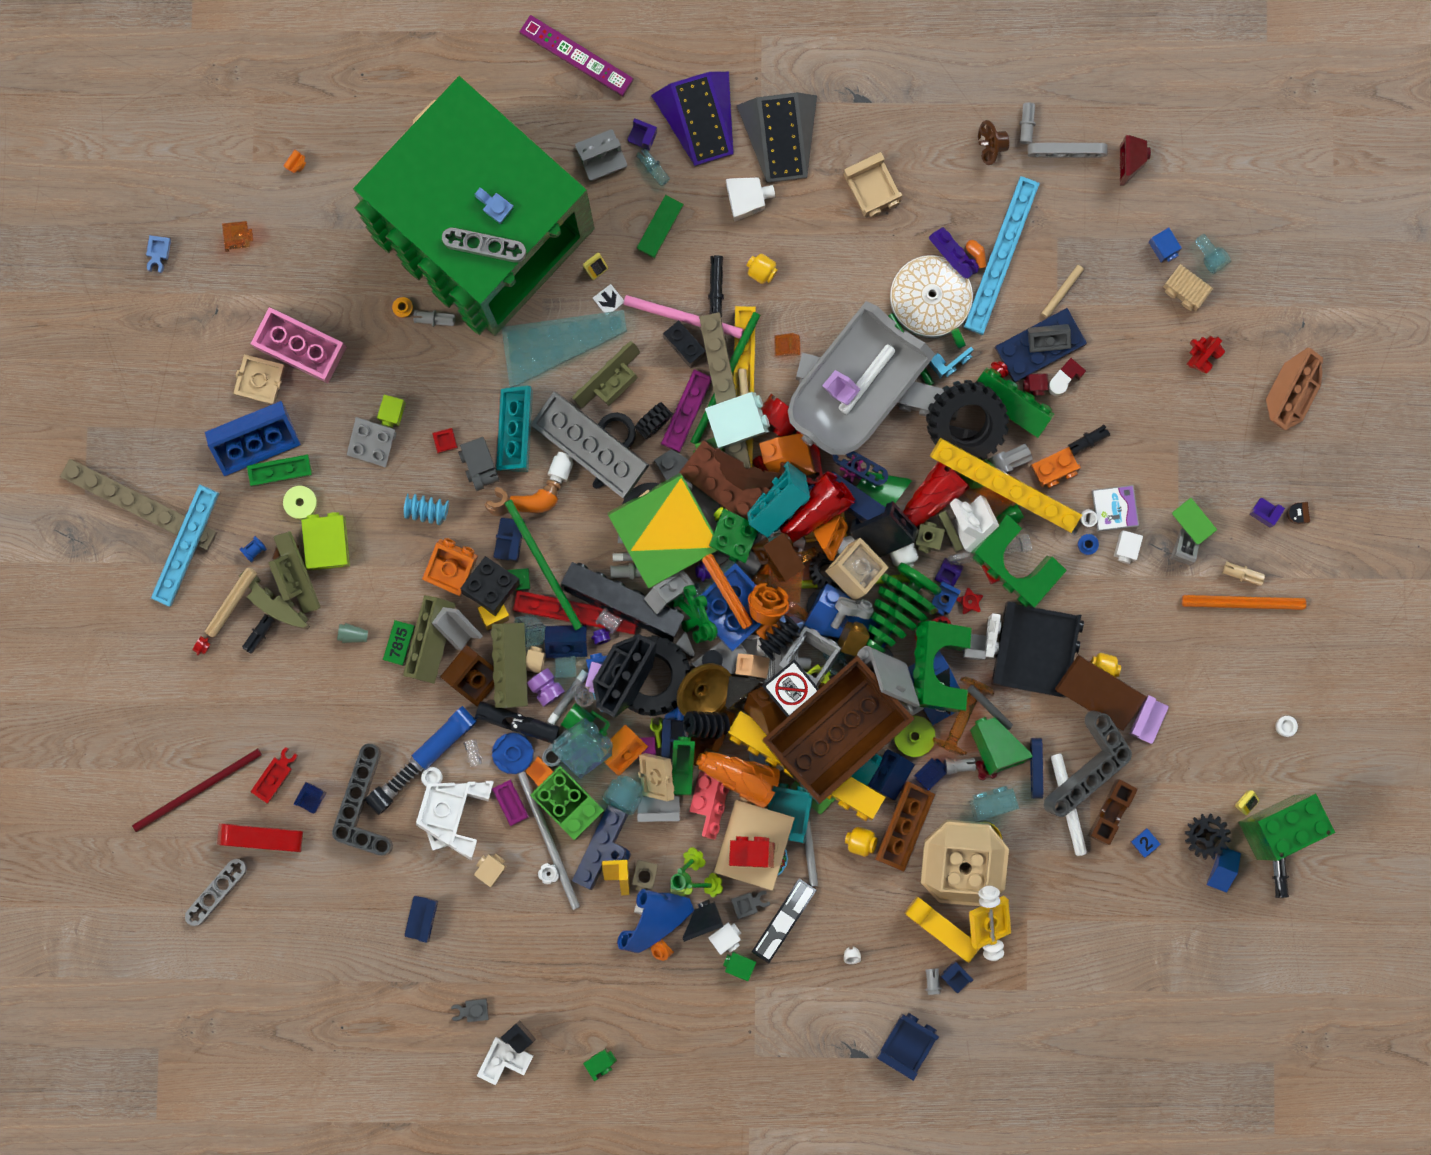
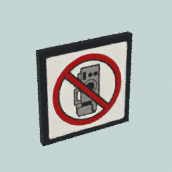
M795 659L762 686L787 717L819 690Z

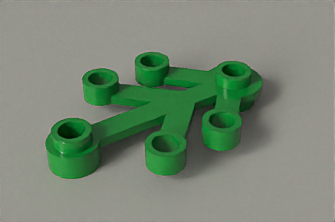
M692 584L685 586L683 591L689 605L684 601L682 594L668 604L669 607H680L691 618L682 621L684 632L693 631L695 626H699V630L694 631L692 634L695 643L715 640L718 631L716 625L708 619L705 607H707L706 597L704 595L695 597V587Z

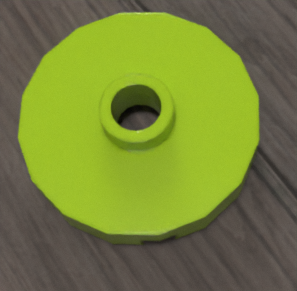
M913 716L915 719L894 737V742L898 750L904 755L920 757L928 753L934 746L936 739L935 729L925 718ZM912 733H917L919 735V738L917 740H913L911 738Z

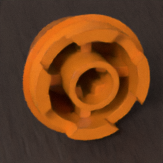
M767 583L759 584L754 587L748 596L750 615L760 624L773 625L777 623L789 609L788 594L779 586L775 589L767 587Z

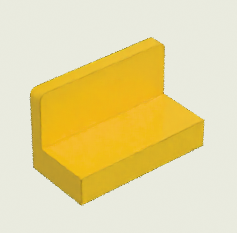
M627 860L602 861L604 880H619L621 896L630 895Z

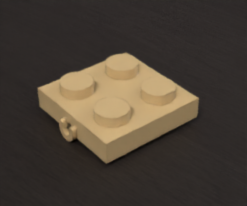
M244 354L240 370L236 372L237 381L233 394L271 405L274 404L280 384H282L281 379L285 365Z
M647 753L639 755L640 771L638 772V777L641 779L642 796L663 801L674 800L671 759Z

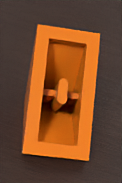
M836 515L826 524L823 523L813 531L830 561L834 560L848 529L841 515Z

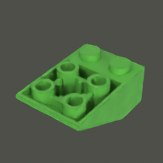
M561 766L530 795L573 840H576L605 811Z

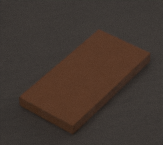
M1079 654L1055 688L1057 692L1087 710H1095L1107 714L1115 726L1124 731L1147 698L1140 691Z

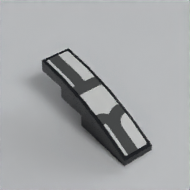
M798 879L751 952L769 964L813 897L816 889Z

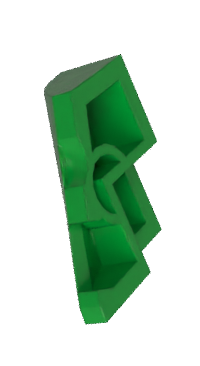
M867 472L865 474L867 477H869L870 473L873 474L875 481H879V479L884 480L882 474ZM888 475L886 483L882 486H875L861 479L856 487L886 507L887 503L892 501L896 503L912 480Z

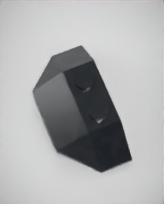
M637 634L612 646L592 681L596 707L616 718L633 703L653 668L657 647L655 642Z

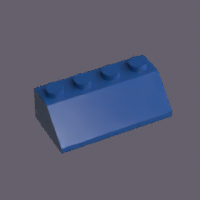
M282 401L205 432L208 447L224 476L301 445Z

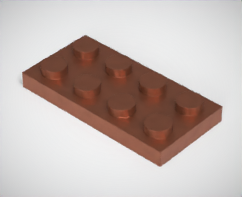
M703 440L679 473L727 510L748 520L747 513L762 493L767 494L770 488H752L742 491L726 480L719 468L720 462L716 461L714 455L715 447L706 440Z

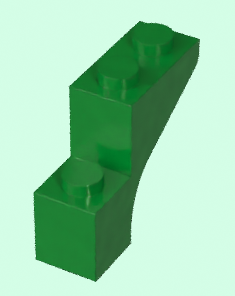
M678 737V740H674L672 779L674 795L691 796L695 741H691L690 737Z

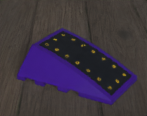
M729 71L706 72L673 82L651 95L694 166L734 155Z

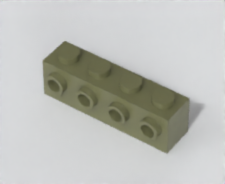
M424 595L403 676L435 684L446 638L435 628L432 622L443 607L454 609L456 603Z
M524 623L492 624L495 707L528 706Z

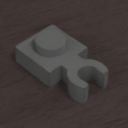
M761 891L754 898L750 892L731 899L737 918L740 919L757 913L756 906H769L770 901L766 903L760 901V897L767 894V892Z
M487 998L465 1001L466 1007L459 1004L451 1006V1009H458L460 1011L459 1016L452 1017L453 1021H459L464 1016H467V1022L489 1020Z

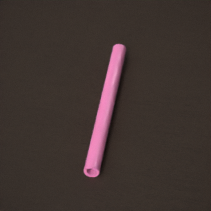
M625 296L623 304L626 306L701 327L700 316L632 296ZM722 323L724 334L741 338L744 329Z

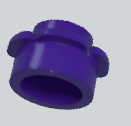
M701 561L696 566L695 572L696 577L704 582L705 579H710L711 575Z
M605 628L593 632L594 636L591 637L595 645H601L611 640L609 635L611 632H606Z

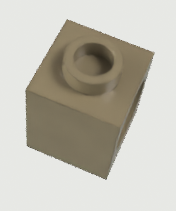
M637 860L632 885H636L635 890L653 889L658 864ZM646 870L650 873L651 878L649 882L643 883L639 880V873Z

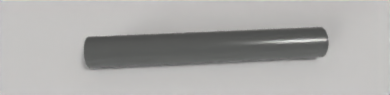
M974 685L968 688V692L1007 730L1012 728L1013 724Z

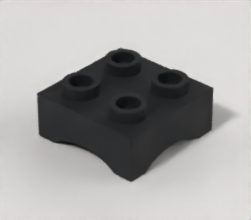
M485 556L460 589L463 595L477 602L488 612L496 616L508 597L520 585L519 578Z

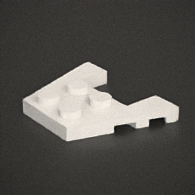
M494 782L427 784L416 825L472 860L477 840L457 835V829L467 796L489 801Z

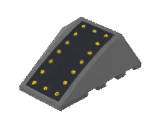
M799 92L756 97L736 105L766 183L807 178L817 95Z

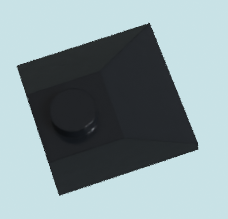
M708 899L698 903L699 908L694 910L683 935L684 942L724 927L715 901L710 903Z

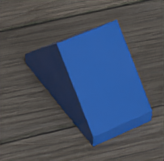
M1222 849L1223 855L1217 854L1206 885L1227 893L1238 874L1241 853L1231 849Z

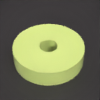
M295 486L286 492L283 506L291 517L299 520L307 519V515H313L316 511L317 498L309 488ZM299 499H303L304 504L302 506H297V501Z

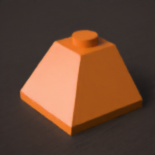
M802 434L777 437L759 443L763 462L768 471L779 473L780 463L784 462L786 464L788 461L806 474V476L815 473L810 448L801 439L803 437Z

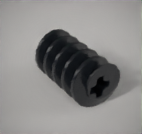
M786 614L784 615L785 623L778 620L779 628L771 627L773 634L765 632L767 640L759 638L761 645L758 646L772 661L775 660L773 653L781 655L780 647L787 649L786 641L793 644L792 636L799 638L798 630L802 631Z
M689 711L684 716L683 731L686 737H707L711 739L714 737L719 739L722 735H726L730 729L728 715L723 712Z

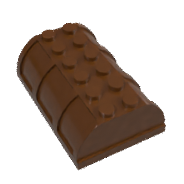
M857 655L762 741L800 786L820 804L915 718L896 698L881 692L876 675Z

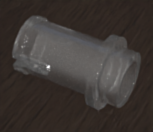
M477 739L464 742L468 756L467 763L470 764V767L482 764L483 757L480 756Z

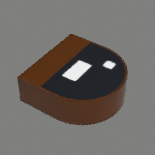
M1308 502L1295 503L1288 508L1287 517L1290 522L1294 524L1310 523Z

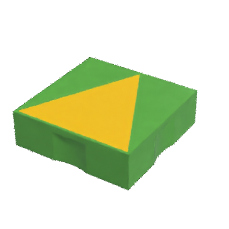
M681 473L655 486L647 494L634 498L607 513L648 589L698 562L705 556L718 551L709 546L714 533Z

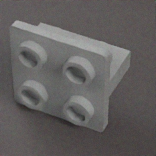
M612 129L575 144L590 181L627 167L620 142Z

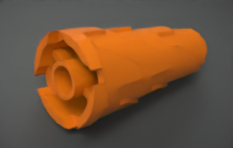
M707 751L704 754L700 753L696 764L699 765V770L722 783L724 787L740 794V797L761 808L769 804L775 794L772 791L773 786L777 787L779 783V769L755 761H746L738 757H729Z

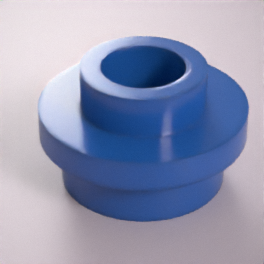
M1085 534L1079 539L1078 548L1081 553L1091 555L1098 550L1099 542L1094 535ZM1086 541L1092 542L1091 548L1085 546Z

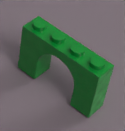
M1002 514L997 519L999 527L970 552L974 555L972 559L980 566H986L989 569L987 573L995 580L999 578L1004 583L1002 587L1009 593L1014 592L1018 596L1017 601L1024 607L1035 608L1067 570L1055 558L1046 556L1029 575L1022 578L1012 576L1004 565V552L1022 528L1008 515Z
M935 621L918 623L913 677L914 689L920 704L919 707L949 712L966 711L968 690L943 685L935 675L933 662L936 653L941 648L958 651L970 649L972 628Z

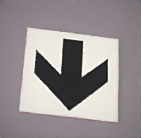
M611 284L593 297L606 316L624 303L623 298Z

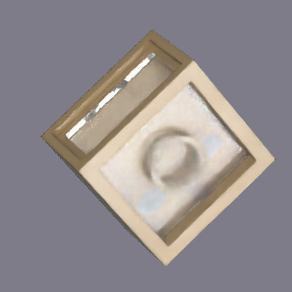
M858 538L845 547L825 572L852 600H857L867 594L889 567L861 538Z

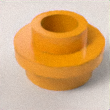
M399 297L393 302L392 310L396 316L405 318L412 313L413 304L408 298ZM405 304L406 308L399 310V305Z

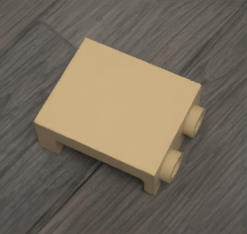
M881 152L844 169L843 175L864 217L869 215L871 218L882 212V209L889 207V209L894 208L902 200L903 195L898 191L884 163L885 159Z

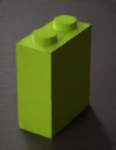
M339 512L327 513V517H319L318 514L307 515V519H301L305 565L308 571L350 567L346 517L340 515Z

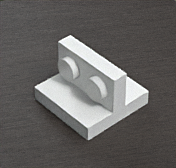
M982 495L971 504L956 498L950 503L956 516L952 524L964 549L968 552H972L999 527L987 499Z

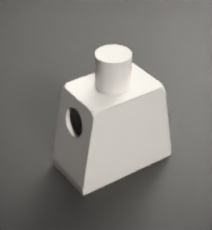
M758 177L726 179L734 221L765 210L764 199L775 197L773 185L761 187Z

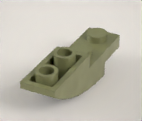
M257 575L249 585L252 592L247 596L254 605L271 617L288 625L303 629L310 627L306 623L309 619L301 611L297 613L293 609L295 604L290 599L283 601L280 595L273 599L275 596L268 587L263 589L259 584L261 580Z

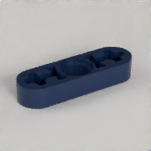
M855 451L845 455L849 459H851L852 455L856 457L853 459L851 467L847 466L848 460L843 459L839 461V456L833 455L835 464L875 486L884 485L888 479V472L884 467ZM859 460L864 461L866 469L863 472H858L854 467L855 462ZM870 465L874 467L872 469L874 473L882 472L884 480L879 479V481H875V476L871 473L869 477L865 476L869 471Z
M1031 738L1030 752L1033 756L1030 759L1031 798L1043 799L1042 738Z

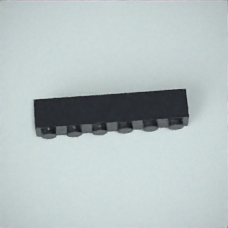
M571 562L561 582L560 587L563 591L673 642L685 616L681 614L682 612L679 609L666 606L660 613L656 614L644 600L645 596L641 591L636 589L630 590L620 581H611L601 572H592L582 563L576 564Z

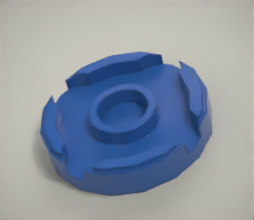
M519 733L504 734L496 740L493 746L492 757L494 764L499 770L507 774L521 773L533 761L534 750L532 744L527 737Z

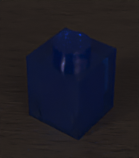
M930 758L913 777L929 791L947 773L944 770L946 766L938 758L936 760Z

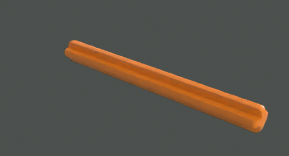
M1182 596V606L1306 609V599Z

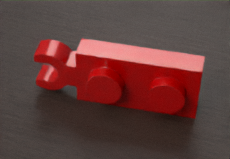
M287 747L281 751L280 760L276 757L273 758L250 791L267 804H269L292 771V768L288 766L289 763L296 761L298 757L297 754H294L292 758L288 759L286 753L289 748Z

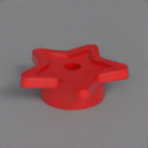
M967 588L965 595L956 599L963 605V614L971 610L980 612L979 602L983 595L974 594L970 588Z

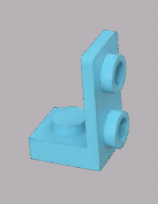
M972 347L968 348L948 366L944 365L946 362L940 354H936L929 362V365L940 379L944 375L948 378L957 370L955 366L960 362L964 365L972 358L971 353L974 349Z

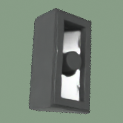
M1068 324L1027 329L1030 353L1071 349V329Z

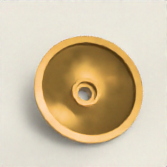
M715 663L703 664L690 671L681 682L677 693V705L681 714L685 716L689 711L724 712L730 704L734 693L732 675L726 668Z

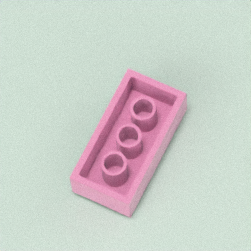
M270 307L251 342L255 349L325 383H329L347 348L343 342Z

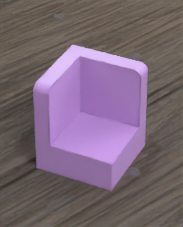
M836 370L822 385L833 398L845 405H849L860 391V388L849 377Z

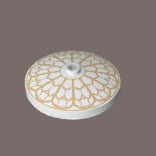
M933 255L916 258L904 265L894 278L890 291L891 308L897 321L909 332L926 338L942 337L950 334L951 330L959 328L970 312L973 299L969 278H963L944 257ZM934 292L936 295L935 297H930L928 293Z

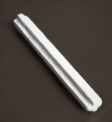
M1062 754L1051 756L1058 787L1068 779ZM1074 808L1066 815L1075 854L1082 856L1087 854V849L1077 810Z

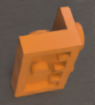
M1069 447L1031 465L1041 487L1047 485L1048 488L1059 484L1058 480L1065 476L1066 479H1070L1078 475L1077 471L1081 468Z

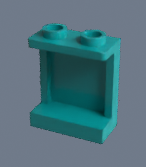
M778 783L777 787L773 786L772 791L775 794L769 802L768 810L795 817L788 840L805 843L813 798L800 786H797V790L788 789L789 784Z

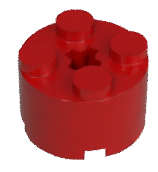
M770 394L763 403V407H761L763 415H766L769 424L775 427L772 431L778 436L792 435L796 429L789 421V406L778 398L774 400L775 396Z

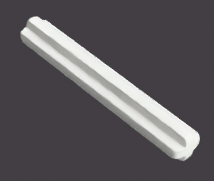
M885 345L856 383L860 388L858 394L849 405L844 403L839 405L841 412L844 414L850 412L895 353V349L892 346Z

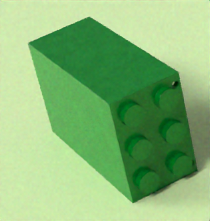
M1317 794L1293 795L1238 822L1256 860L1278 861L1336 833Z

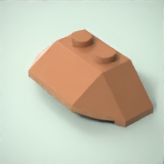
M1308 347L1284 363L1266 398L1270 420L1283 430H1288L1290 427L1303 421L1321 386V364L1323 363V357Z

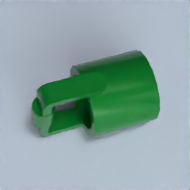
M575 703L560 725L575 735L574 739L589 749H594L598 742L601 744L608 734L606 731L610 726V722L593 710L589 712ZM598 717L606 725L603 729H600L594 738L593 744L589 745L581 738L594 719Z

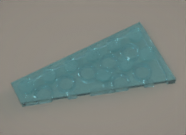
M624 310L501 327L509 386L511 388L524 383L627 332Z

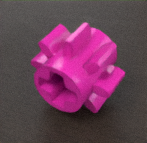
M854 456L852 457L851 461H849L847 466H851V463L855 458ZM863 461L855 462L854 464L858 472L865 470V468L860 466ZM840 467V471L845 473L843 478H850L851 483H853L856 477L859 480L862 479Z

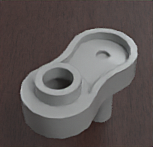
M839 597L835 604L838 613L831 626L838 629L846 615L870 619L874 612L872 604L864 599L860 601Z

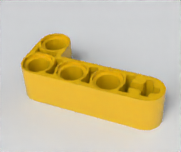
M916 896L904 912L906 916L966 962L970 963L979 951V949L976 950L972 946L971 938L919 897Z

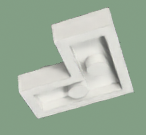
M495 1037L477 1077L496 1085L505 1066L525 1075L534 1055L526 1051L520 1054L516 1053L508 1043L505 1044L503 1040Z

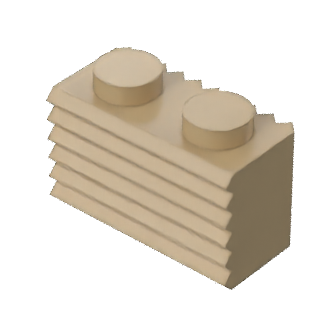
M1181 264L1163 286L1168 296L1180 299L1182 301L1181 304L1190 311L1192 309L1197 311L1213 290L1211 286Z

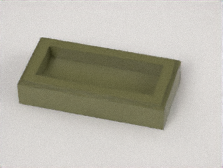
M944 511L938 514V518L955 553L961 551L963 545L947 512Z

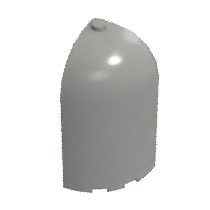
M866 301L797 387L791 397L788 408L789 421L803 435L801 439L809 446L815 444L831 455H845L857 450L871 437L936 354L925 342L914 337L906 330L903 333L896 328V323L878 306ZM885 345L892 346L895 349V353L848 414L841 412L839 405L842 402L833 398L822 385L835 370L849 377L856 384Z

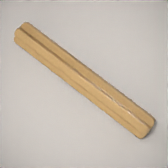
M252 568L245 569L206 628L205 633L207 635L215 637L257 575L255 570Z

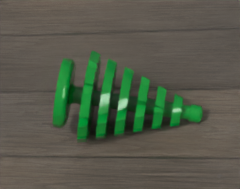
M902 562L898 566V571L910 583L907 586L888 574L884 573L881 580L884 584L901 597L879 586V595L894 607L892 608L883 601L875 599V607L887 615V618L873 612L870 618L881 627L877 629L869 625L867 629L874 637L872 640L868 639L866 646L882 653L886 651L881 647L883 643L891 647L897 643L888 636L890 633L901 639L907 636L902 629L896 626V623L911 631L918 627L903 615L904 612L919 622H924L928 619L925 614L912 604L932 615L938 612V609L926 598L918 594L920 589H923L937 596L941 593L942 589L929 578Z

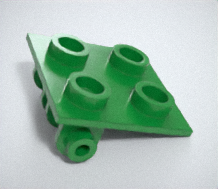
M723 508L709 546L730 556L729 560L732 562L739 560L746 563L758 531L749 525L747 519Z

